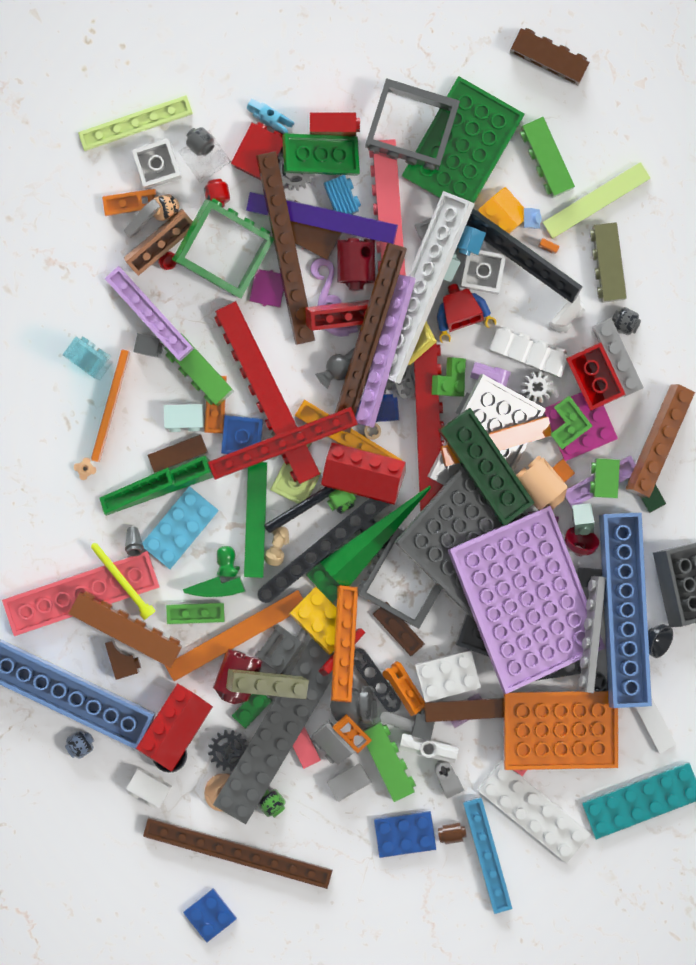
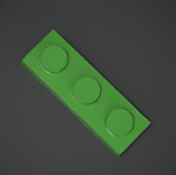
M224 603L166 605L167 624L225 622Z

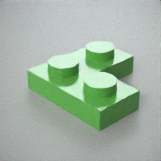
M447 357L446 376H432V395L464 397L466 359Z
M570 396L554 407L565 423L550 435L562 450L590 429L592 424Z

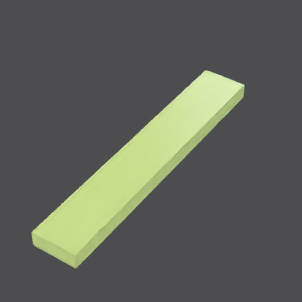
M187 95L83 130L78 132L84 151H88L190 116L193 112Z
M640 162L545 220L543 225L553 239L651 178Z

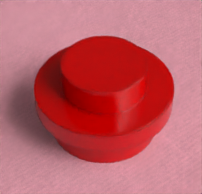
M171 251L166 252L158 259L159 266L164 270L173 269L177 264L172 261L175 254Z

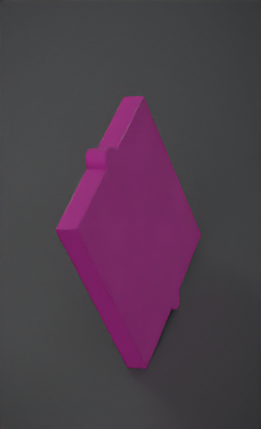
M258 269L254 276L249 301L263 304L264 307L269 305L280 308L284 292L281 274L273 272V270Z

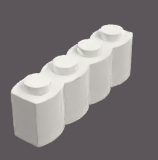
M502 326V329L497 328L489 351L550 375L562 377L567 364L566 358L569 357V355H566V350L558 347L553 350L548 348V343L540 340L535 343L530 341V336L522 333L517 336L512 334V329Z

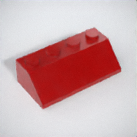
M332 442L326 457L321 486L395 505L406 473V462Z
M177 683L136 749L172 772L213 706Z

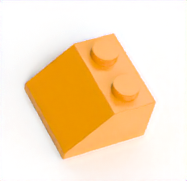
M506 187L496 193L477 210L509 234L524 222V207Z

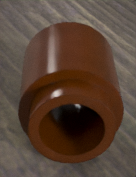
M461 823L442 825V828H438L440 843H445V845L464 842L463 838L467 837L466 828L461 826Z

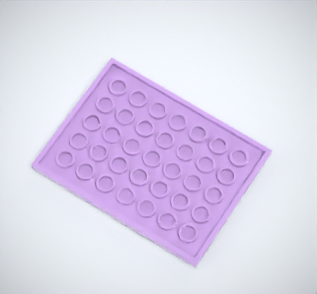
M546 506L541 510L530 513L505 526L496 528L448 550L503 694L510 693L581 660L583 657L582 640L585 638L584 621L587 618V599L551 506ZM601 635L598 651L605 648Z

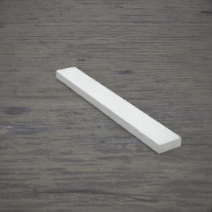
M603 609L600 635L606 650L605 622ZM651 696L652 706L635 708L660 754L677 744Z

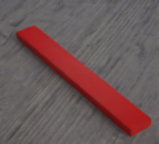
M352 407L209 461L208 464L214 480L357 426L358 422Z

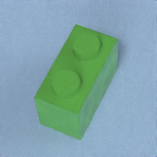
M596 458L595 462H591V474H594L593 482L590 481V493H593V497L618 498L620 460Z

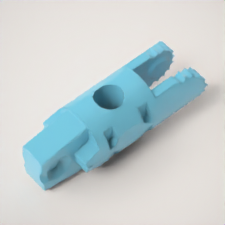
M251 99L247 105V110L253 113L256 119L281 134L288 133V129L283 125L292 128L295 124L294 121L263 102L260 103Z

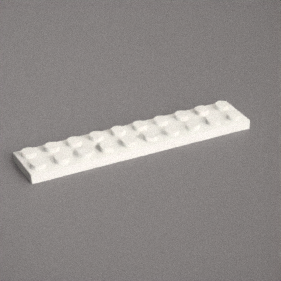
M444 191L408 275L416 280L388 376L389 380L399 384L475 204Z

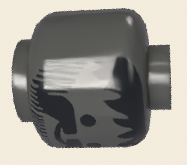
M203 127L192 128L186 135L188 137L186 145L197 156L208 155L215 146L213 136Z
M623 307L620 312L616 310L612 317L617 331L625 335L635 334L641 323L639 314L627 307Z

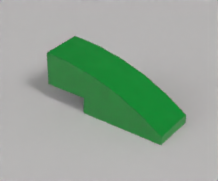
M218 576L183 589V592L186 594L202 597H223L246 591L241 576L224 583L221 577Z

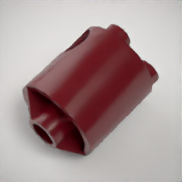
M359 238L337 240V283H344L349 287V290L353 291L364 290L365 284L375 283V240L364 239V241H359Z
M228 649L213 685V689L216 690L221 700L231 704L249 701L251 694L231 692L226 689L228 669L260 672L262 660L246 656L245 653Z

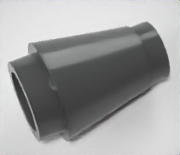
M129 527L127 529L125 551L129 556H139L144 549L137 527Z

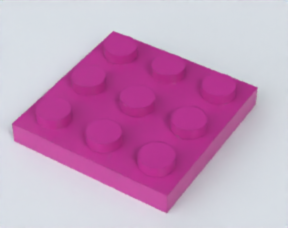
M582 392L571 396V398L592 424V427L562 450L559 447L565 461L618 439L605 407L601 406L590 411ZM561 401L545 407L544 414L549 418L552 432L565 423L554 409Z

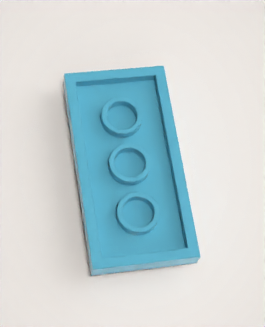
M189 486L143 541L144 549L167 568L171 569L219 510Z

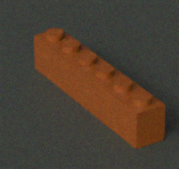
M680 384L670 385L625 488L626 490L640 497L650 498L693 399L694 391Z
M87 591L79 593L68 613L69 615L169 668L172 667L182 648L180 640L172 636L170 638L163 636V631L155 627L153 629L148 628L146 622L138 618L136 620L131 619L129 613L121 609L119 611L111 608L112 604L104 600L102 602L94 599L95 595Z

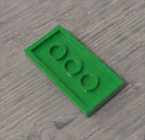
M290 133L282 135L284 173L358 176L360 174L358 136Z

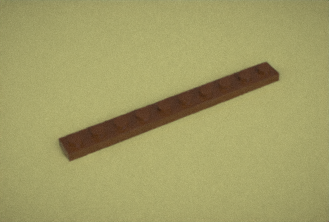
M275 151L256 155L295 345L315 341L314 332L306 326L305 307H308L277 153Z
M387 242L335 413L352 407L356 415L407 251L405 247ZM351 428L344 430V432L350 433Z
M148 817L143 837L325 889H328L333 869Z

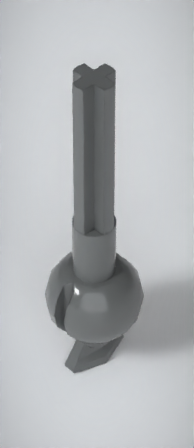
M354 348L346 355L335 354L331 356L326 364L327 370L315 374L325 388H329L330 382L333 379H345Z

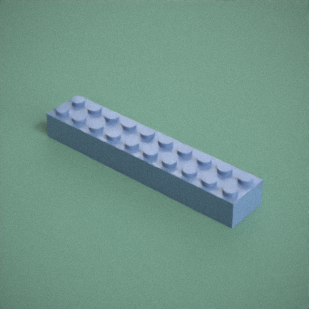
M642 513L599 515L602 577H606L603 603L609 707L652 706Z
M0 639V685L136 749L156 713Z

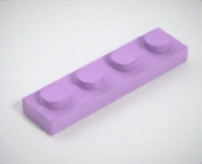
M631 455L620 460L619 483L631 477L636 465ZM594 475L567 489L565 497L571 508L572 505H579L593 497V493H590V481L593 482Z

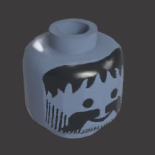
M78 730L66 739L67 744L65 748L72 758L81 759L93 751L92 743L94 738L89 732L85 734L82 730Z

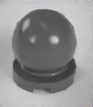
M363 686L361 691L357 688H352V701L350 703L331 701V713L335 720L339 721L347 714L356 724L361 720L364 724H374L372 718L377 717V699L372 697V692H375L373 686Z

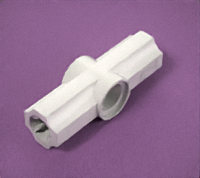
M402 733L399 750L454 764L459 749L456 746L436 742L432 739L430 741L413 737ZM432 744L434 750L431 753H426L423 751L424 745Z

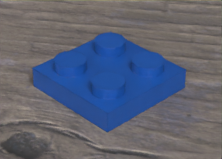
M225 415L221 454H230L261 442L263 419Z
M214 888L183 912L206 942H209L237 919L236 915Z

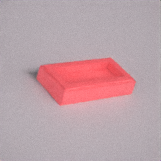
M304 726L293 744L303 769L321 761Z

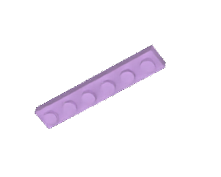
M120 266L105 278L179 361L183 360L194 349Z

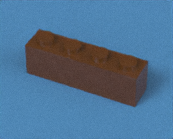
M521 28L510 49V53L578 86L590 63L587 61V57L579 53L575 55L569 52L570 49L566 46L552 44L553 41L544 36L540 38L535 35L536 32L529 28H525V30Z

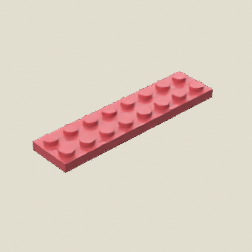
M148 551L143 552L139 556H131L113 562L138 595L160 587ZM104 565L3 599L2 602L13 635L17 636L73 617L68 613L80 592L84 593L87 591L95 595L94 599L102 602L104 600L110 604L130 598V596Z

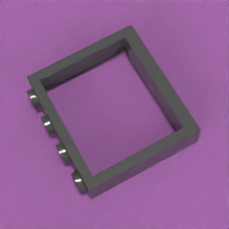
M386 78L365 148L373 151L374 154H379V152L387 154L386 156L390 159L397 160L400 158L405 160L407 164H419L424 166L423 168L426 170L439 171L460 101ZM388 92L451 111L436 158L374 140Z
M398 528L388 539L389 542L386 547H382L376 556L379 559L376 564L372 562L367 573L370 575L366 581L364 579L361 581L358 590H360L358 595L419 629L442 590L436 583L415 620L367 593L392 549L394 542L404 532Z

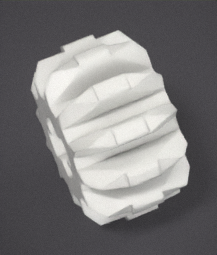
M534 371L531 372L532 379L526 375L524 378L528 383H521V386L527 387L521 393L528 392L529 394L525 398L530 399L533 396L532 402L536 403L537 397L539 402L543 403L542 395L549 399L550 396L546 391L553 392L552 388H547L548 385L553 384V381L546 383L545 380L548 379L549 375L547 374L541 378L542 371L538 372L537 377ZM533 383H540L542 385L540 387L542 388L541 392L533 391Z

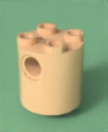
M537 456L528 464V470L524 467L516 476L534 501L533 505L538 510L546 506H551L553 510L564 501L568 486L543 457Z

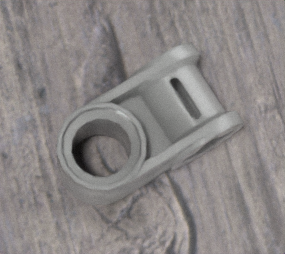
M442 760L438 761L434 770L446 798L448 799L463 792L462 784L450 763ZM442 766H444L445 768H447V769H446V772H447L446 774H443V772H440Z

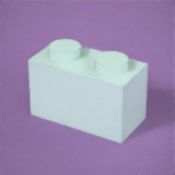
M203 404L164 405V428L169 429V432H181V428H188V432L200 431V428H204Z

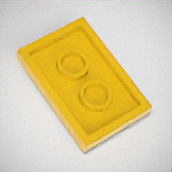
M314 587L289 615L329 655L334 651L337 607L317 587Z

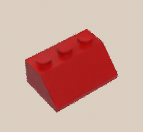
M601 342L566 358L590 411L626 395Z

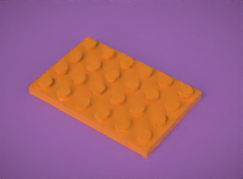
M580 691L510 692L504 694V770L618 768V708L609 707L608 691H594V693Z

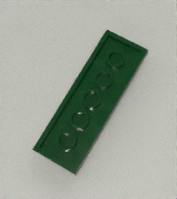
M471 408L466 409L438 430L502 526L507 525L534 504V501Z

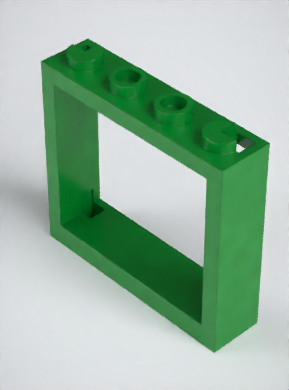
M205 199L172 261L233 296L242 299L273 243V237L270 236L271 232L263 227L260 229L254 226L255 222L246 217L244 220L239 218V213L233 209L228 208L226 210L222 208V203L216 199H212V201ZM211 209L264 239L238 287L233 286L185 258Z

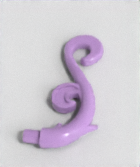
M323 258L316 259L312 262L310 268L311 274L316 279L323 280L325 278L319 274L318 270L321 266H326L329 269V275L320 293L317 306L327 305L328 303H342L338 296L328 295L334 278L333 263ZM357 325L324 329L332 335L339 337L349 336L351 333L358 332Z

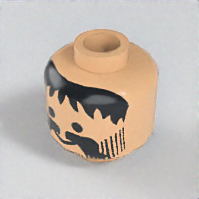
M165 194L154 198L161 206L154 214L155 219L165 221L177 215L179 202L174 196Z

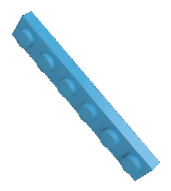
M482 797L463 802L493 912L497 914L511 910L513 908Z

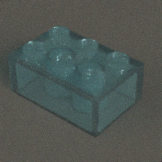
M76 336L63 353V356L100 381L113 364V361L110 360L112 356L99 347L96 350L94 348L96 344L84 336L81 338Z

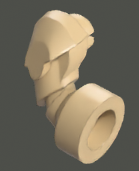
M284 526L272 532L274 535L273 546L266 550L264 557L265 562L269 565L279 566L283 563L284 552L280 548L284 544H289V531Z

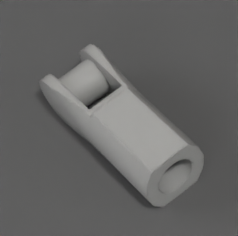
M383 711L380 714L382 722L394 725V727L408 732L412 731L414 720L388 711Z

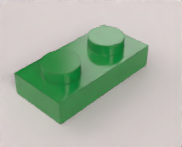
M252 694L249 701L244 702L232 717L246 729L272 700L267 695Z

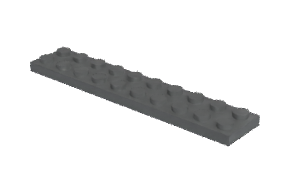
M311 639L290 673L292 676H302L309 680L307 698L276 697L214 801L213 805L247 824L330 684L333 670L330 674L322 676L319 673V669L334 652L329 655L315 640Z

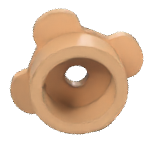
M85 457L82 462L74 465V470L79 473L81 480H86L88 476L95 474L97 471L96 467H93L90 463V458Z

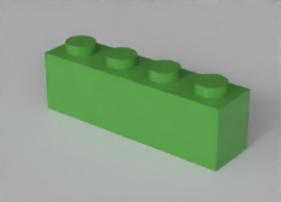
M544 117L523 125L520 132L521 138L530 147L528 149L529 156L532 160L535 159L538 165L536 171L540 178H544L546 184L543 186L547 195L551 194L552 198L574 189L575 185Z
M191 343L190 345L194 349L181 361L165 347L164 349L167 351L166 357L172 363L176 361L180 365L178 370L185 377L189 375L192 378L191 384L197 391L202 389L206 394L204 398L210 405L214 403L216 406H219L234 392L229 384Z
M380 721L364 729L363 731L372 740L367 745V748L393 801L396 802L415 793L413 787L416 784L412 776L408 777L405 772L408 767L404 759H399L397 753L400 751L395 741L391 743L388 737L391 735L387 724L383 725Z

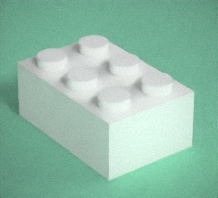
M469 649L415 663L425 703L481 688L473 655Z

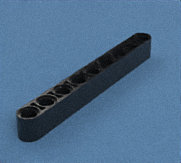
M369 498L264 584L257 593L259 600L264 603L274 600L386 508L389 503ZM372 503L375 505L376 510L373 514L365 512L366 504ZM357 515L360 517L361 523L359 526H352L350 524L352 516ZM337 528L345 529L346 536L339 539L336 537L335 530ZM323 540H329L331 543L330 550H322L320 543ZM308 552L315 553V562L309 563L306 561L305 556ZM298 564L301 567L302 571L299 575L292 574V565ZM280 576L287 580V584L284 587H279L276 584V579ZM263 589H269L272 592L270 599H264L261 596Z

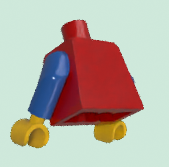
M456 283L447 287L449 295L443 297L444 302L439 305L437 313L438 328L441 331V343H443V335H448L450 342L451 336L447 332L448 329L449 332L481 321H484V326L489 328L487 324L489 319H492L493 324L496 325V319L490 316L491 312L485 299L476 293H471L467 288L460 290Z

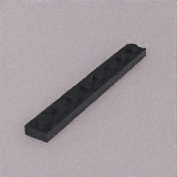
M472 209L466 226L485 232L484 241L569 302L573 303L583 287L477 210Z

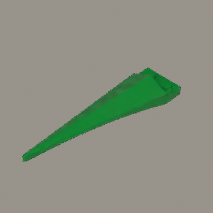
M431 486L422 490L323 559L306 576L333 603L337 599L338 586H350L428 493Z

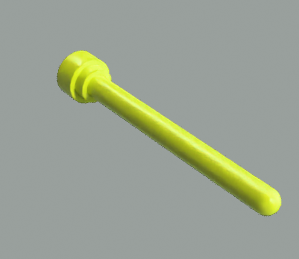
M93 543L91 549L139 607V612L141 613L139 615L143 620L151 616L156 611L152 605L149 606L148 603L145 604L97 543Z

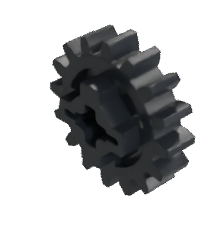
M224 730V735L218 732L217 739L211 738L214 744H208V747L212 749V751L208 752V755H213V758L210 760L211 763L216 761V768L221 765L223 766V771L227 767L230 768V771H233V766H236L247 748V745L244 746V743L247 741L246 738L241 740L242 734L239 733L236 736L234 735V730L230 734H228L227 730ZM228 738L226 743L218 744L220 740ZM235 739L240 743L241 749L235 747ZM231 742V749L234 752L230 753L226 759V752L223 749L227 748ZM216 751L222 754L223 761L218 759ZM239 757L235 762L229 763L231 758Z

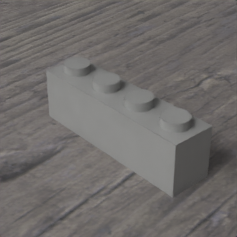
M612 318L593 326V332L598 342L602 343L623 387L625 396L643 389L644 387Z

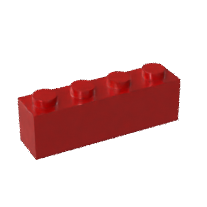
M369 300L305 307L306 326L314 331L362 325Z

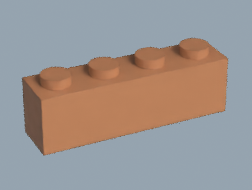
M183 209L179 210L177 215L166 221L128 253L124 260L139 276L185 237L193 221Z

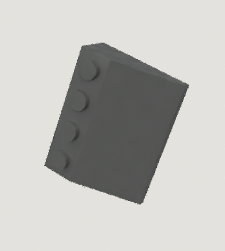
M696 543L653 552L669 626L682 627L696 623Z

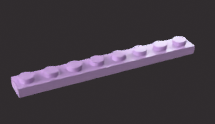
M399 275L357 414L356 420L358 424L373 428L375 426L416 279L404 275Z

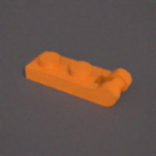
M156 189L103 196L105 216L141 211L146 205L142 203V197H147L149 203L157 195Z
M395 661L391 668H387L382 672L383 677L390 682L410 716L416 715L424 708V699L400 662Z

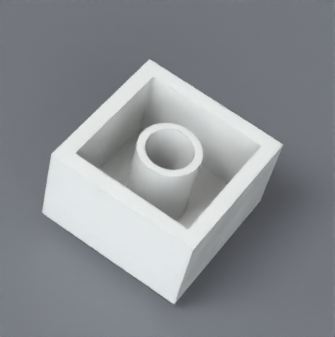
M169 139L132 150L145 190L182 178Z
M480 250L478 255L470 253V256L466 255L460 288L498 295L506 256Z

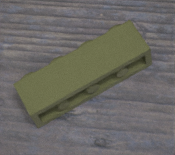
M617 222L594 225L592 230H590L591 242L594 241L595 249H592L593 261H597V268L594 271L595 278L599 280L600 287H597L598 299H601L602 303L625 300L627 296Z
M228 669L226 689L238 693L306 699L309 680L302 676Z

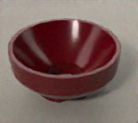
M574 527L567 530L565 544L576 556L591 555L598 549L600 541L595 533L575 535Z

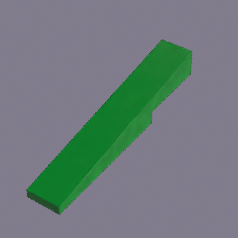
M202 456L175 469L170 470L166 468L99 498L103 512L107 516L214 478L208 464L210 460L206 456Z
M260 462L248 467L244 577H264L267 462Z

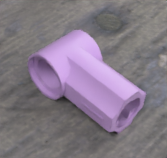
M475 362L470 378L478 380L480 374H484L506 387L511 372Z

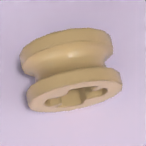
M375 423V426L377 427L376 431L378 430V434H373L372 437L367 432L369 426H365L364 434L368 439L374 440L381 435V428L377 423Z

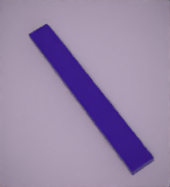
M250 192L246 211L268 216L264 194ZM286 199L290 221L386 243H395L398 229L397 224Z

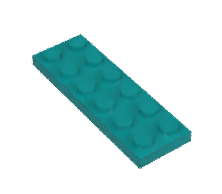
M687 762L582 802L595 839L597 840L696 802V778L690 763Z

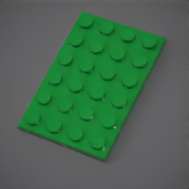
M458 76L447 97L459 100L460 103L439 171L426 170L423 168L424 166L419 164H408L401 177L439 199L444 191L475 203L525 113ZM439 109L416 149V153L432 158L437 157L451 111Z

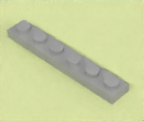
M591 576V580L588 583L589 599L586 602L587 618L584 621L585 638L582 640L583 657L580 660L581 676L578 679L580 692L594 693L606 577Z

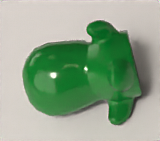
M222 546L216 553L217 564L219 565L217 576L235 577L240 570V566H234L235 550L230 546Z

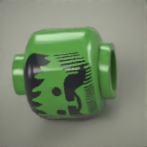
M336 489L329 494L330 500L327 503L332 511L336 509L341 514L354 507L356 498L352 493Z
M267 789L258 807L267 817L273 816L275 818L285 809L286 801L276 789L270 791Z

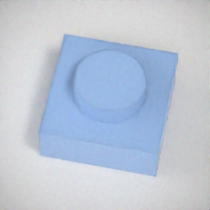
M524 208V228L540 229L542 220L540 209Z

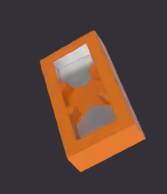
M347 714L333 726V729L357 753L372 741Z

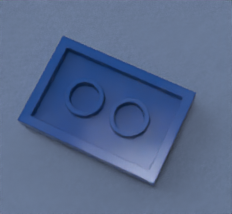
M431 811L374 819L379 858L436 850Z

